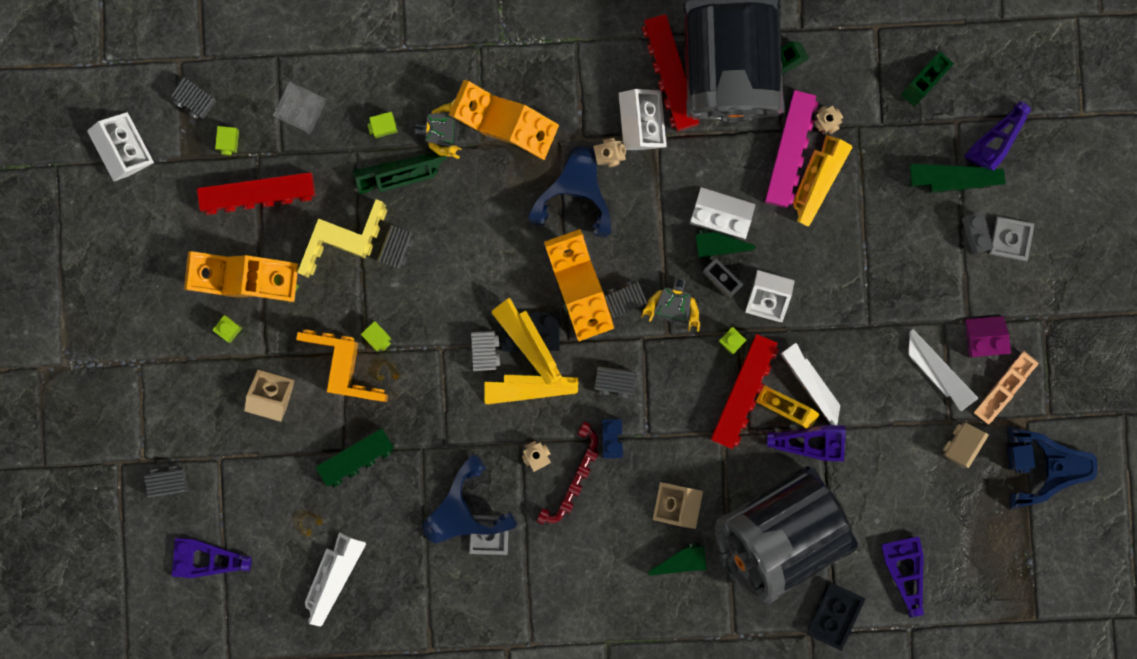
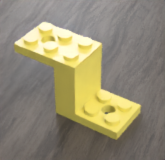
M375 200L362 235L318 219L297 273L309 278L310 274H314L317 264H315L316 258L321 256L324 249L322 243L364 259L367 255L370 256L374 246L371 244L372 240L377 238L380 232L379 222L384 220L387 214L386 205L382 201Z

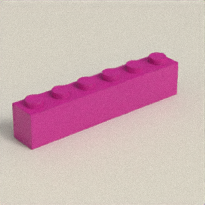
M796 90L792 93L764 203L782 208H787L789 204H793L795 196L792 193L793 186H797L800 175H796L798 167L802 168L804 157L801 156L802 151L807 149L809 138H806L807 131L812 130L814 122L811 119L812 112L816 113L819 103L815 101L816 95Z

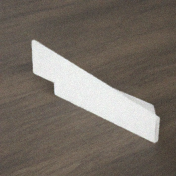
M914 329L910 330L908 355L946 397L950 396L960 411H963L976 401L978 397Z
M797 343L793 344L780 355L830 425H837L840 404L808 359H804Z
M339 532L334 551L326 549L305 601L306 609L310 610L309 624L323 625L366 546L365 542Z

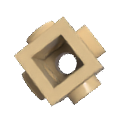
M826 105L817 110L818 114L814 117V124L818 131H822L823 134L827 132L832 134L840 129L839 125L842 123L841 119L843 116L838 108L835 109L833 106L828 108ZM830 115L832 121L828 122L826 116Z
M614 138L603 140L604 144L594 146L597 165L613 167L620 165V161L626 160V149L622 141H615Z
M533 441L525 446L526 450L523 451L525 455L522 458L526 466L530 465L533 471L551 463L548 455L551 453L546 444L542 446L541 442L537 444L536 441ZM534 452H539L540 457L538 459L533 458Z

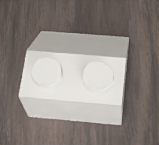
M757 270L745 313L782 323L792 296L795 280Z

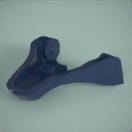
M575 147L571 150L562 174L538 198L528 219L532 224L544 226L545 220L549 217L547 213L548 205L546 203L556 195L566 194L587 198L593 201L600 210L597 222L593 224V229L595 230L593 235L607 238L611 234V222L608 208L597 182L595 151L587 147Z
M1008 426L1007 439H1009V443L1016 442L1018 445H1023L1024 442L1034 441L1043 449L1046 457L1047 475L1044 485L1035 494L1025 493L1024 491H1019L1016 494L1012 493L1011 497H1009L1010 510L1045 502L1064 488L1096 478L1098 465L1097 458L1093 453L1069 449L1057 444L1044 434Z
M471 455L458 471L450 492L443 503L423 521L422 528L430 542L436 544L457 536L469 534L493 535L516 527L517 522L512 513L501 515L491 528L479 524L473 519V515L465 501H463L461 493L463 483L467 478L480 476L486 470L480 457Z

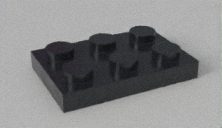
M528 313L549 351H560L559 313ZM502 327V352L521 351Z
M830 582L806 635L842 651L866 598Z

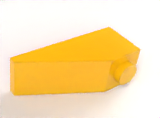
M765 385L756 400V403L807 429L813 427L819 416V413L812 408Z

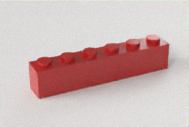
M663 14L646 19L643 23L644 26H641L644 38L648 37L650 43L647 44L649 55L654 56L655 62L652 64L655 74L659 73L661 79L658 81L660 91L665 92L666 99H663L666 110L670 109L672 117H669L671 127L675 128L676 132L698 126L699 120L687 117L686 77L667 15Z
M311 172L197 188L199 208L205 215H215L219 210H224L225 213L235 212L236 208L243 207V210L255 209V205L272 207L277 202H281V205L292 204L293 200L300 199V202L312 201L313 197H316L314 178Z
M758 334L754 336L712 434L711 441L729 449L738 446L741 440V436H739L741 428L745 429L749 421L746 416L749 411H753L756 405L755 395L756 393L760 394L764 383H761L764 376H768L771 370L770 360L771 358L775 359L779 348L776 347L777 342Z

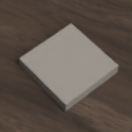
M997 216L991 240L994 247L989 251V254L1027 262L1035 224Z
M473 515V519L479 524L490 528L494 526L493 523L500 517ZM509 530L493 535L470 534L469 554L508 555Z

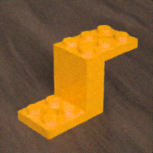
M463 80L449 113V116L481 134L514 144L545 160L559 127L557 123L528 106L494 96L467 80Z
M581 229L545 241L544 244L578 341L614 329L608 306L590 260Z
M188 251L184 290L237 298L261 297L294 302L298 263L247 255L225 257ZM204 268H207L209 271V276L206 279L201 274ZM275 275H279L281 278V283L278 286L274 283Z
M304 329L303 333H297L296 340L334 347L327 388L328 393L387 402L388 395L384 394L385 390L372 388L370 392L365 391L366 387L352 385L351 388L358 343L354 342V338L341 336V339H336V335L322 333V336L316 335L317 332Z

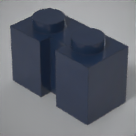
M622 419L602 420L603 458H623V443H618L617 435H622Z
M1024 444L1006 447L1009 470H1015V473H1028L1030 468H1035L1032 445Z

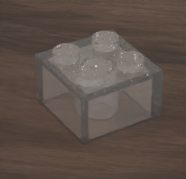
M289 81L273 117L310 135L326 100Z

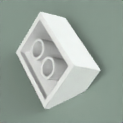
M633 89L620 92L619 104L625 149L644 150L667 147L661 91Z
M128 112L98 121L87 131L113 181L128 177L154 163Z
M701 187L689 224L744 241L750 227L755 204Z

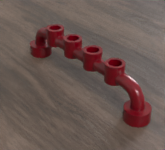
M583 421L577 435L583 438L588 435L591 443L568 487L556 515L550 516L548 515L549 511L542 508L537 516V523L542 525L545 522L557 523L564 517L565 513L570 514L574 503L571 500L574 495L578 497L582 490V486L579 485L582 478L587 479L591 470L588 468L590 461L595 462L599 451L596 450L598 436L590 428L591 424Z

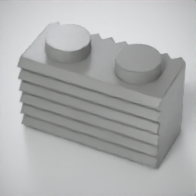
M494 331L471 332L473 371L497 370L496 366H500V355L496 354L495 347H499V335H495Z

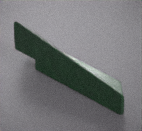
M431 153L356 169L352 171L359 195L378 188L380 193L434 178L438 173L439 166L447 158L437 153Z
M913 163L910 165V188L929 186V193L988 188L1006 184L1004 169L996 168L992 171L981 167Z

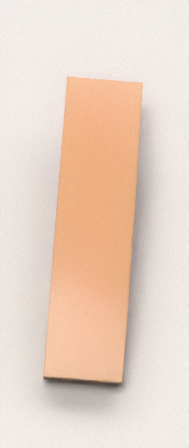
M1023 351L987 394L974 413L989 425L1013 398L1015 392L1026 381V378L1039 362Z

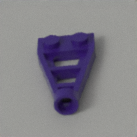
M1019 101L1010 114L975 142L964 155L965 159L968 162L994 171L1006 157L1027 119V115L1031 112V108L1026 103ZM1009 124L1014 125L1009 134L1002 132ZM994 138L1003 139L1001 146L997 150L987 147L988 143Z
M823 425L781 433L768 432L767 447L823 461L844 462L846 426ZM823 436L826 439L825 448H812L808 445V440L812 437ZM802 437L804 438V446L790 445L789 439Z
M917 536L881 544L885 564L907 606L909 618L924 615L922 607L924 555L920 537ZM910 558L914 561V572L910 576H902L897 568V562ZM914 579L917 592L914 595H908L903 583L904 581Z
M175 538L172 577L195 578L238 570L250 571L252 558L251 556H242L196 539ZM200 550L209 554L210 563L207 567H194L195 551ZM215 555L227 556L229 558V565L227 567H215Z

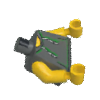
M454 99L451 103L444 104L433 110L431 114H428L427 124L416 123L415 134L426 135V144L438 155L452 156L459 159L460 156L455 154L457 150H462L457 146L459 121L449 116L455 101Z
M674 279L672 289L664 287L663 290H658L648 300L641 315V318L644 315H648L650 317L649 322L654 317L688 325V331L691 330L692 326L697 328V332L700 329L699 310L696 301L691 297L690 293L683 292L685 281L680 279Z

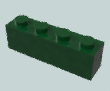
M381 428L315 468L326 487L332 486L335 488L343 483L341 479L346 476L352 478L359 474L358 469L363 466L367 469L376 464L375 459L379 457L384 459L393 454L391 450L395 447L384 428Z

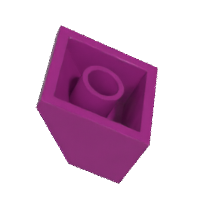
M1004 316L965 320L969 358L1011 354L1009 333Z

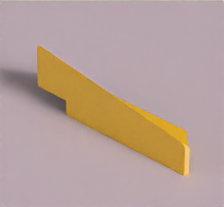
M826 135L822 151L814 150L793 200V207L797 210L799 216L798 222L805 226H810L849 155L852 145L839 138Z
M510 298L492 310L493 316L547 384H552L562 378L554 359L527 311L519 314Z
M504 375V383L485 382V404L576 394L578 392V378L562 377L552 384H547L542 376Z

